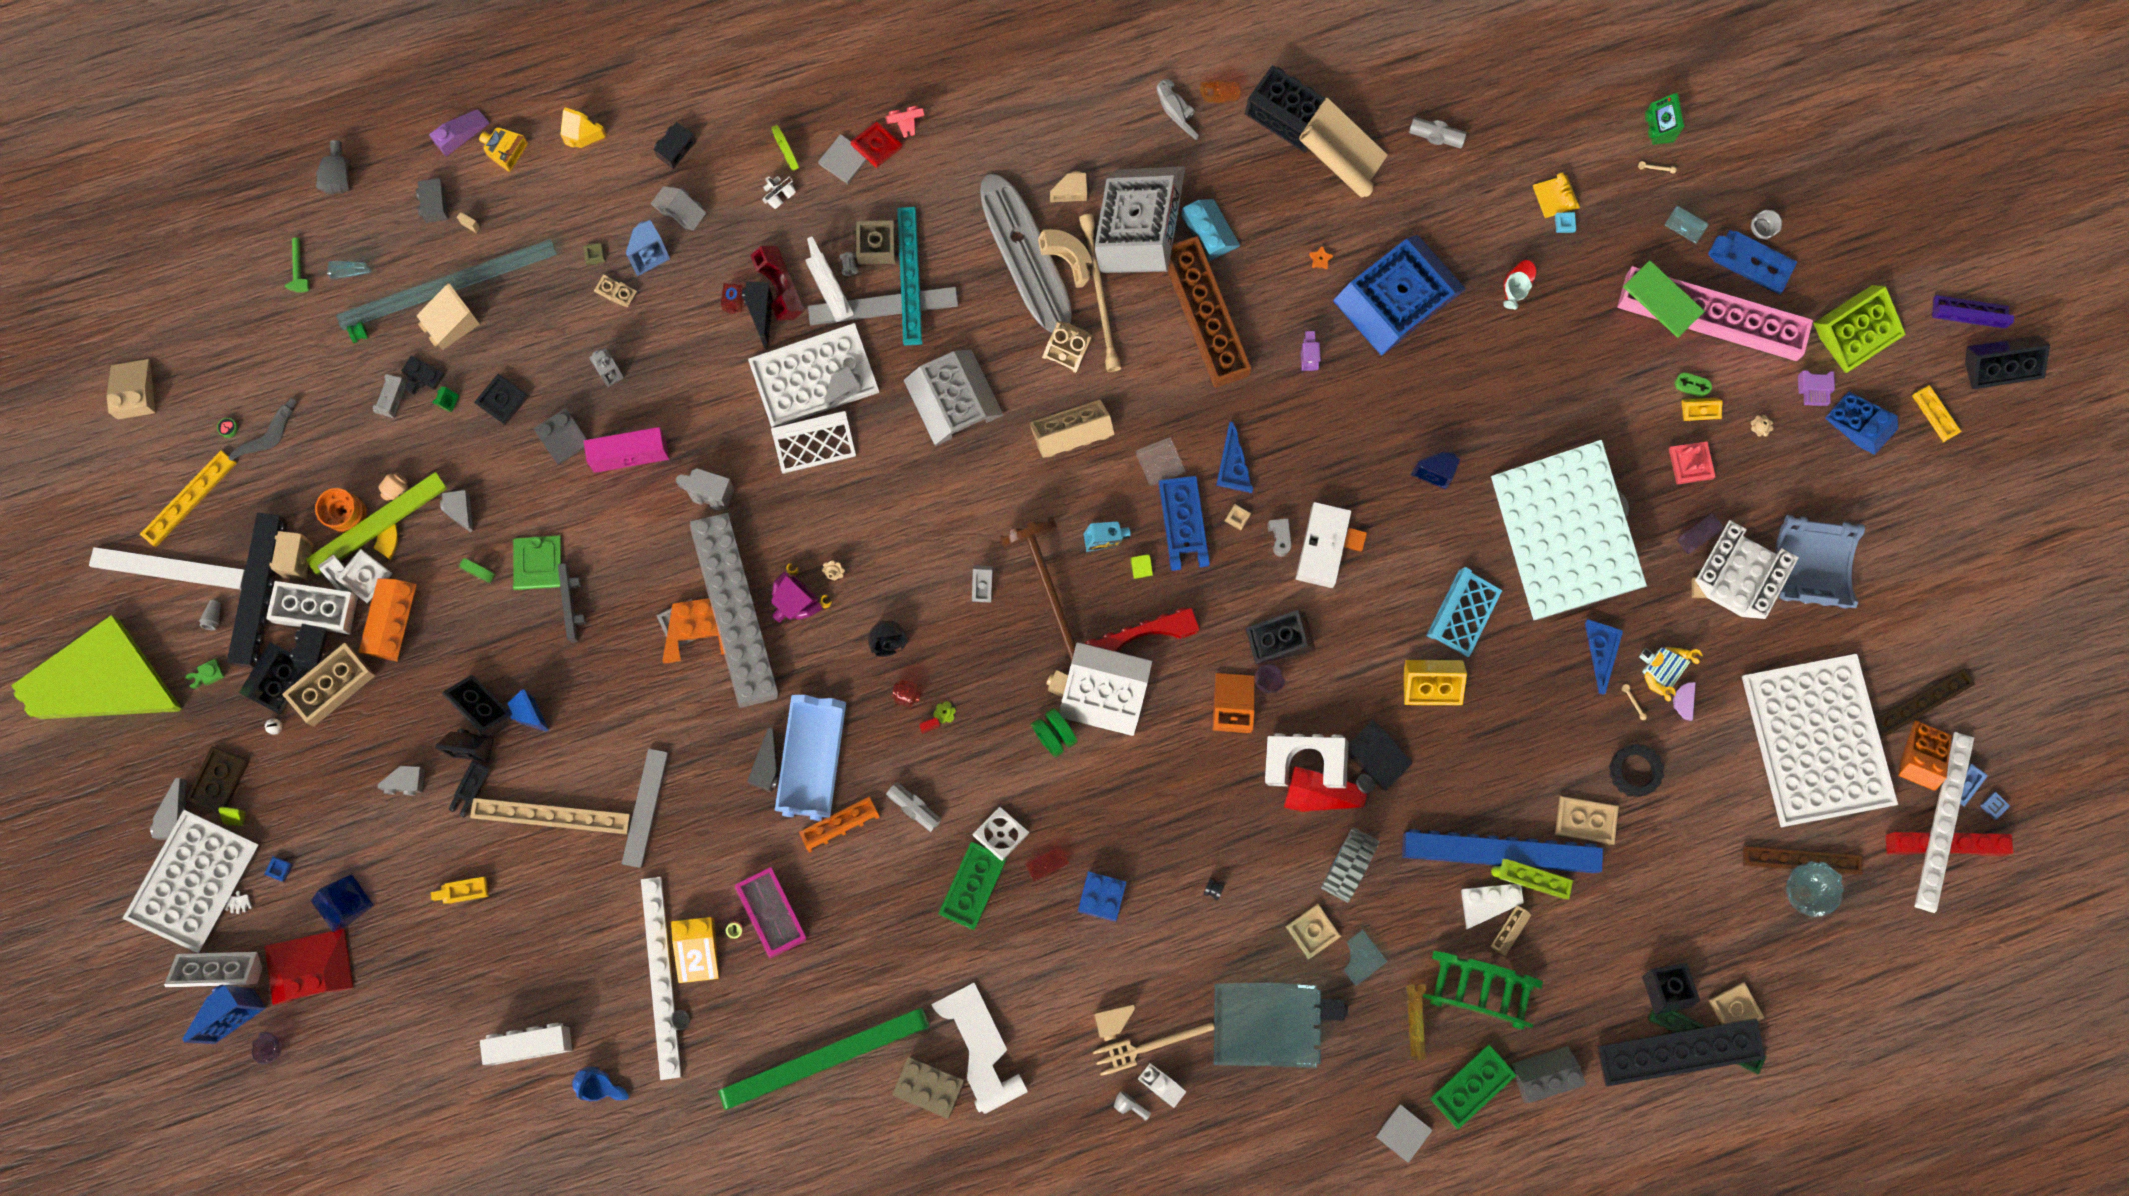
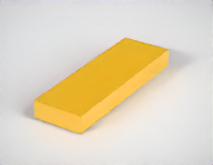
M1930 385L1912 395L1943 442L1962 432Z

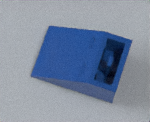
M1848 392L1826 416V420L1857 446L1874 455L1898 429L1897 415L1851 392Z

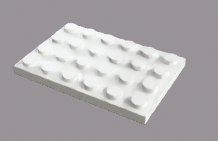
M855 323L748 359L772 428L829 410L825 403V397L830 379L834 372L842 367H849L859 383L861 391L830 409L879 393Z
M183 810L123 919L199 953L259 844L189 811Z

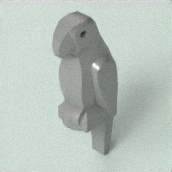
M1162 80L1157 85L1156 90L1164 111L1185 132L1197 140L1199 135L1186 123L1193 116L1195 110L1193 107L1187 106L1177 93L1171 91L1174 88V83L1171 80Z

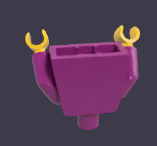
M792 563L786 566L787 571L783 572L773 584V598L771 602L777 607V610L772 614V617L778 622H781L785 617L790 620L808 618L821 611L822 607L829 608L832 604V601L828 604L823 602L828 597L827 595H823L820 602H817L819 599L795 577L798 575V567L794 571H790L793 567Z

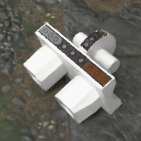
M769 176L765 178L768 184L763 187L766 192L771 188L773 190L762 200L765 204L768 202L774 209L779 207L783 202L777 194L782 191L789 199L796 193L791 184L793 182L792 179L788 177L777 186V183L781 181L778 176L774 179Z

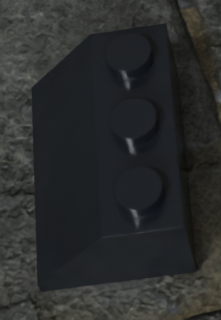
M269 642L239 693L281 714L288 702L282 694L299 681L308 669L294 667L293 661L290 659V652Z
M473 675L468 676L442 692L452 705L483 735L493 736L506 728L512 714Z

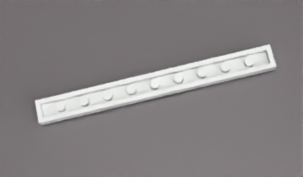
M1957 732L1953 733L1951 739L1947 779L1941 784L1914 906L1933 913L1938 908L1974 737Z
M662 877L641 879L660 1080L679 1078L682 1075L677 1030L670 1023V1017L675 1011Z

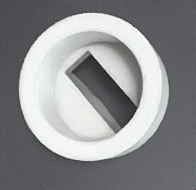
M271 718L265 723V730L273 735L280 733L283 727L281 721L275 718ZM277 723V726L269 727V725Z

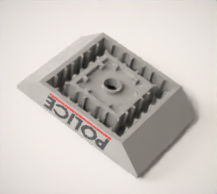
M1184 166L1118 169L1106 179L1095 242V252L1100 273L1168 271L1185 173ZM1139 209V213L1136 216H1132V213Z

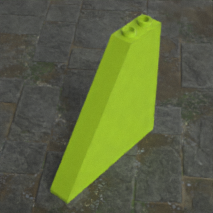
M112 615L11 685L15 690L14 696L26 706L24 707L26 713L30 717L34 716L39 719L177 712L182 710L118 618Z

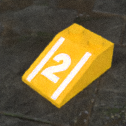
M707 917L672 921V941L678 982L685 983L719 979L715 919Z

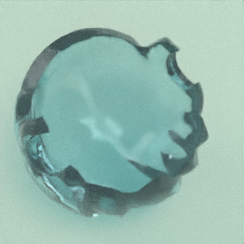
M1825 862L1801 864L1792 871L1787 880V898L1790 904L1803 914L1811 917L1829 915L1842 902L1843 897L1841 893L1844 892V887L1841 884L1842 876Z

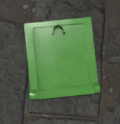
M561 536L513 539V590L560 587L558 564H561Z

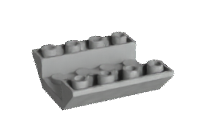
M972 350L953 351L918 367L904 379V383L935 446L952 439L953 433L984 419L988 423L1003 416L1000 406Z

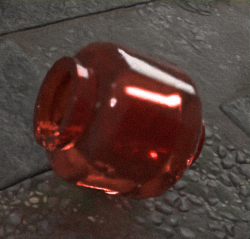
M900 680L899 683L895 682L891 697L894 698V703L912 707L914 702L918 703L921 692L918 691L916 683Z

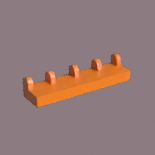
M869 796L833 814L830 818H826L800 831L799 834L808 852L811 853L813 851L812 848L822 843L826 845L828 840L839 834L844 836L846 835L845 831L857 825L862 827L864 826L863 822L873 817L878 819L880 816Z

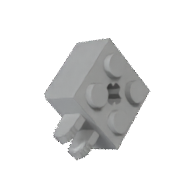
M700 469L692 470L690 476L679 475L676 478L678 486L688 492L693 502L703 505V503L710 504V507L715 510H721V508L727 510L735 490L730 479Z

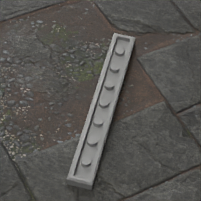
M956 288L920 291L921 311L958 307ZM901 294L849 300L847 302L853 311V315L839 322L902 314ZM827 303L808 306L810 326L836 322Z

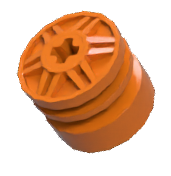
M331 488L324 491L318 497L315 513L323 525L345 533L366 519L367 508L358 496L340 488Z

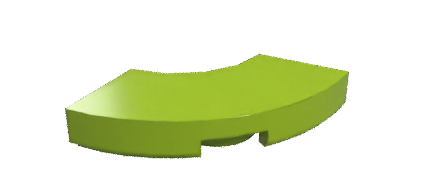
M778 125L771 127L777 144L789 167L793 171L798 169L799 166Z

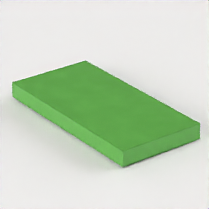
M1651 261L1646 263L1623 286L1677 338L1705 312Z

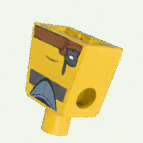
M495 128L492 135L484 131L479 138V141L485 144L483 149L486 154L508 172H511L528 145L523 135L501 128Z

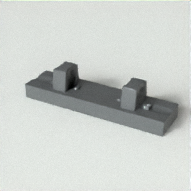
M566 563L558 564L567 639L571 643L579 642L577 626L586 624V617L583 614L575 615L572 589L582 587L579 577H570V569Z

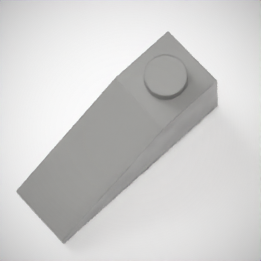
M175 778L153 817V823L150 826L152 838L158 840L168 839L183 810H185L187 780Z

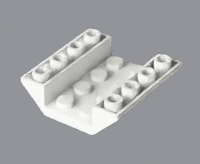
M1729 520L1695 581L1707 598L1742 617L1766 619L1799 557L1782 548L1777 554L1744 537L1743 535L1747 529Z
M1077 642L1059 714L1064 719L1133 736L1144 699L1152 661Z

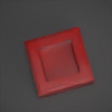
M934 717L920 723L919 727L922 734L940 727L938 719Z

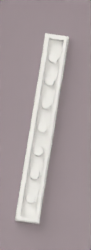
M95 547L93 548L89 566L93 568L240 590L245 570Z

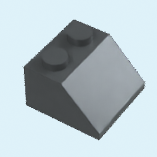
M566 408L533 428L558 465L585 448L583 440L587 439Z

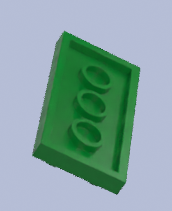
M971 842L938 915L975 931L1007 857L1001 861L989 849Z
M1487 1045L1433 1094L1430 1100L1458 1130L1517 1075L1490 1045Z

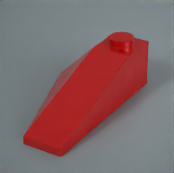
M1299 767L1292 769L1284 808L1300 812L1364 808L1367 793L1361 792L1356 784L1347 782L1346 788H1327L1323 785L1324 774Z

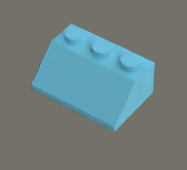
M1214 199L1197 200L1183 207L1181 217L1192 236H1198L1208 262L1240 247L1239 242Z

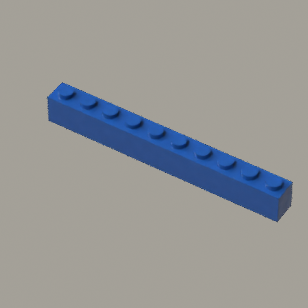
M1409 829V832L1403 834L1402 858L1486 865H1502V860L1508 859L1536 869L1585 873L1602 872L1603 848H1597V844L1577 846L1576 842H1565V845L1557 844L1558 841L1553 840L1538 843L1537 839H1526V842L1518 841V838L1515 837L1499 840V836H1487L1486 839L1479 838L1477 834H1467V837H1461L1460 833L1449 832L1448 835H1440L1439 831H1428V834L1420 833L1421 830Z

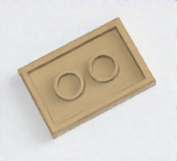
M1560 796L1555 835L1614 845L1619 806Z

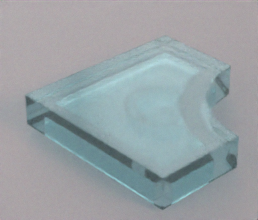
M1363 930L1346 942L1350 949V960L1343 971L1355 986L1387 962Z

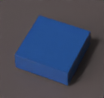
M273 856L264 875L285 882L293 864Z

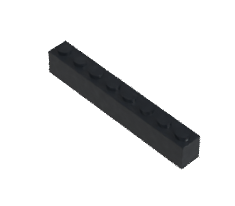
M256 514L227 663L233 666L254 668L261 657L260 648L265 640L264 628L268 624V619L266 618L272 588L276 581V572L269 565L273 560L276 545L275 536H277L278 531L286 532L287 522L280 515Z

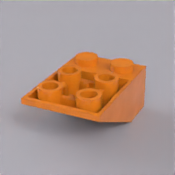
M1215 673L1212 731L1251 733L1254 724V676Z
M1915 720L1900 760L1898 776L1935 791L1947 779L1952 735Z

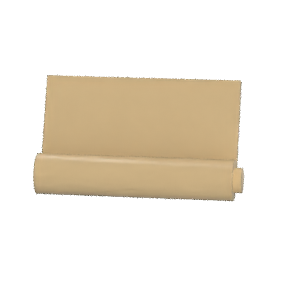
M1325 98L1299 137V140L1360 197H1367L1372 193L1374 184L1371 182V179L1388 155L1331 100Z

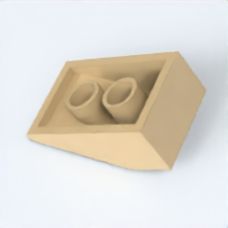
M149 359L111 365L107 389L108 413L116 419L156 413Z

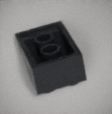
M746 281V288L742 289V299H744L745 306L748 307L764 349H768L773 294L769 283Z
M1300 610L1246 628L1255 664L1292 657L1316 649L1307 615Z
M1374 720L1348 745V756L1385 791L1412 765V762L1392 738Z
M457 729V732L450 731L436 744L435 748L453 758L490 762L494 739L480 732H477L475 735L469 734L468 730Z

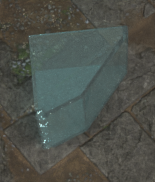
M1273 982L1215 984L1214 1065L1317 1068V1064H1321V1050L1314 1049V1045H1321V1029H1314V1025H1321V1009L1314 1008V1005H1321V990H1317V986Z

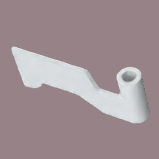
M975 983L931 1004L941 1017L945 1019L954 1018L969 1049L967 1079L977 1099L974 1101L978 1112L983 1111L986 1114L1028 1092L1019 1074L1001 1083L993 1068V1065L1007 1051V1048Z

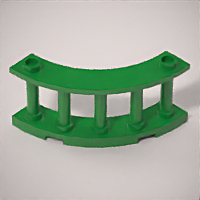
M1438 951L1433 952L1432 959L1439 961L1440 971L1434 996L1423 994V998L1430 1000V1004L1442 1007V1004L1478 1012L1513 1023L1512 1027L1524 1030L1525 1027L1533 1028L1534 1024L1524 1021L1530 992L1533 991V988L1542 989L1543 981L1528 975L1521 976L1516 974V971L1470 958L1469 960L1458 958L1457 955ZM1451 965L1461 967L1460 970H1462L1455 1000L1442 998L1448 968H1451ZM1472 970L1483 972V976H1485L1478 1006L1463 1003L1470 972L1472 973ZM1495 976L1504 978V982H1506L1499 1012L1486 1009L1492 978L1495 979ZM1516 983H1519L1523 990L1515 1018L1508 1016L1507 1013L1513 987Z

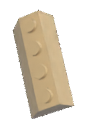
M1101 400L1029 422L1043 458L1052 457L1063 451H1071L1075 447L1089 445L1091 442L1104 440L1114 435L1110 415Z

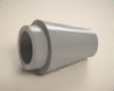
M209 601L199 620L200 627L207 630H216V627L219 626L220 602Z

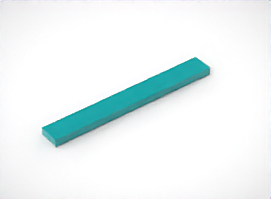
M916 207L897 208L903 344L904 346L922 345Z

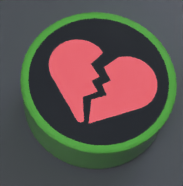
M224 418L219 421L217 431L223 437L231 438L238 432V424L231 418Z

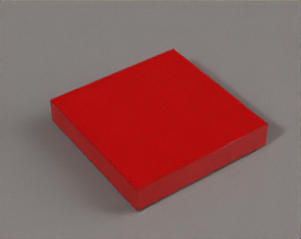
M877 121L854 138L850 144L876 168L902 149V144Z

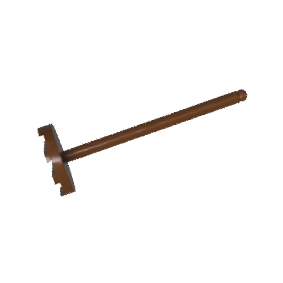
M1051 516L1047 517V522L1034 521L1028 523V528L1026 529L1015 528L1010 530L1011 535H1001L1000 539L1004 548L1027 541L1072 662L1076 645L1036 539L1058 528L1054 517Z

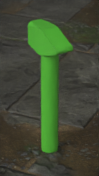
M292 238L293 281L285 284V287L298 293L310 291L309 280L301 279L300 238Z

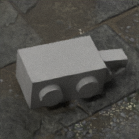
M606 348L596 350L589 357L607 387L624 378Z

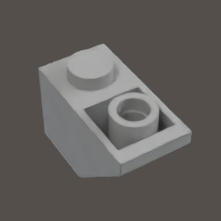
M399 766L378 784V788L383 790L384 794L396 795L397 791L403 792V795L415 796L416 793H422L425 769L421 767Z

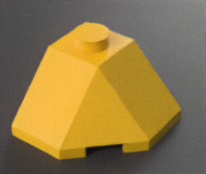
M566 107L564 108L560 135L566 145L582 148L605 138L606 132L602 125L598 123L594 125L587 119L588 116Z

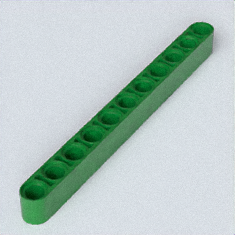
M923 1007L725 1087L718 1091L724 1110L743 1104L930 1027Z

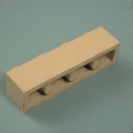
M1516 906L1491 947L1497 953L1506 956L1531 917V914L1527 910Z

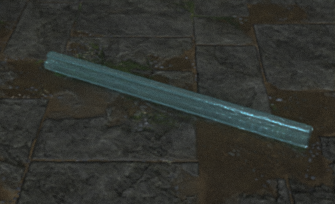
M551 239L344 311L336 314L340 327L345 330L348 325L354 326L359 321L365 323L433 299L447 284H450L454 290H458L557 255Z

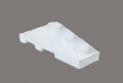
M1518 884L1461 890L1466 929L1524 903L1522 888Z

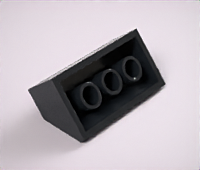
M2038 335L1967 346L1965 365L1971 388L1979 389L2044 379L2050 344Z

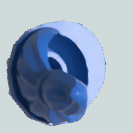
M598 1067L582 1068L573 1077L572 1087L576 1092L577 1098L580 1100L598 1101L606 1096L615 1100L629 1099L626 1090L620 1086H614L609 1075Z

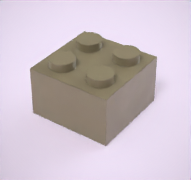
M856 221V257L858 265L895 264L894 221Z

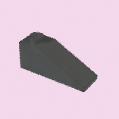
M769 727L747 782L750 785L772 792V789H776L779 783V777H777L778 763L775 731Z

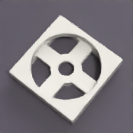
M999 807L974 832L973 836L1003 861L1029 832ZM996 818H1003L1007 823L1003 827H998L993 821ZM986 828L993 833V837L988 842L984 835ZM1013 828L1018 831L1016 841L1009 837V832ZM1002 831L1005 836L1000 838L997 836V833ZM998 843H1004L1009 848L999 849L995 848Z

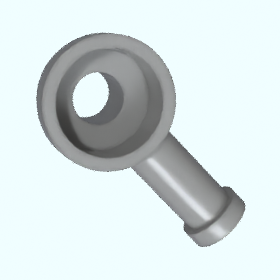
M1120 1091L1114 1103L1116 1110L1125 1114L1132 1109L1143 1117L1145 1121L1151 1115L1150 1111L1137 1104L1125 1092Z

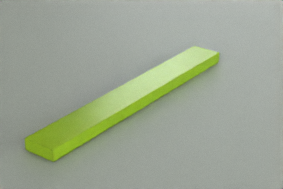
M436 472L306 558V561L317 576L320 575L322 572L319 570L318 565L329 557L335 555L339 561L445 491L447 487Z

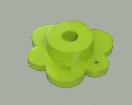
M946 701L936 706L937 710L934 711L933 715L939 719L940 723H950L954 720L953 714L956 713V710L950 702Z

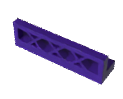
M1935 295L1933 298L1932 318L2004 329L2014 323V315H2009V306ZM1939 302H1945L1947 305H1939ZM1958 304H1960V305H1963L1965 308L1956 307V306H1957ZM1976 307H1980V308H1982L1984 311L1974 310V309H1975ZM2000 310L2003 311V314L1994 313L1993 311Z

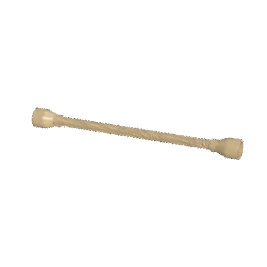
M1085 214L1080 216L1079 220L1080 226L1085 233V238H1087L1089 254L1092 259V272L1106 343L1107 372H1115L1121 369V364L1113 347L1100 269L1095 252L1094 215Z

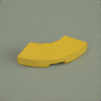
M396 524L379 534L374 546L375 550L390 560L398 545Z

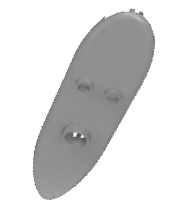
M996 174L986 175L981 182L980 195L990 230L1028 310L1043 328L1053 333L1058 321L1069 324L1071 322V305L1066 287L1051 255H1041L1038 237L1041 233L1019 192L1005 178ZM1014 232H1020L1024 235V239H1022V242L1017 241L1015 243L1011 240V235Z

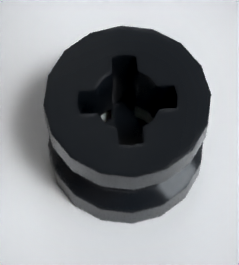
M1210 877L1203 895H1210L1214 900L1218 901L1225 883L1222 881L1217 882L1213 877Z

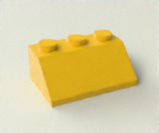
M1405 660V705H1463L1467 676L1463 660Z

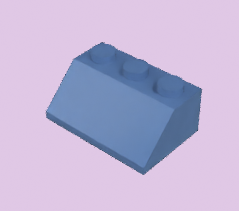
M651 220L640 222L637 227L633 228L626 255L636 275L640 276L666 262L670 257Z

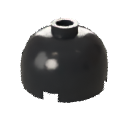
M879 621L871 628L868 634L869 648L872 654L874 652L878 657L896 654V649L900 647L903 649L908 642L905 631L901 625L894 621Z

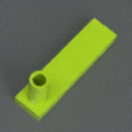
M1503 859L1502 865H1495L1491 869L1492 875L1499 877V879L1562 899L1570 898L1573 880L1508 859Z

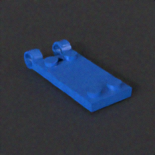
M1196 476L1159 480L1158 484L1171 571L1181 570L1179 554L1189 552L1198 553L1200 568L1209 567V555ZM1189 543L1190 546L1185 547L1184 544Z

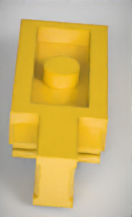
M486 877L446 883L441 886L440 891L431 892V900H443V904L489 897Z

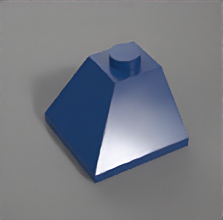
M525 689L521 690L508 702L510 708L508 711L512 714V720L515 719L520 724L545 732L549 730L533 695Z

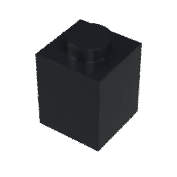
M1318 1000V1020L1343 1021L1348 1016V1005L1345 1004V1000Z

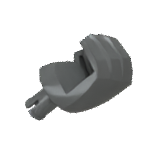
M330 141V156L321 159L316 171V188L329 195L350 191L348 171L350 170L351 162L348 158L342 157L341 141Z

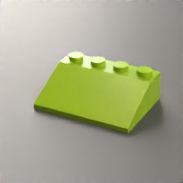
M1871 285L1813 323L1820 340L1845 373H1848L1906 335L1886 286Z

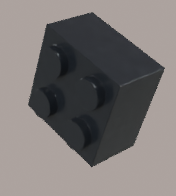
M1687 963L1650 969L1642 976L1655 1015L1692 1008L1700 1002Z

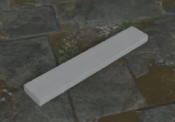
M648 749L622 865L638 868L643 866L668 752Z

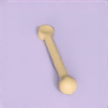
M1643 161L1638 164V168L1641 170L1650 168L1670 171L1672 174L1677 171L1675 166L1649 165Z
M1628 684L1623 685L1622 691L1626 692L1640 714V719L1646 720L1647 714L1642 712L1631 694L1630 686Z

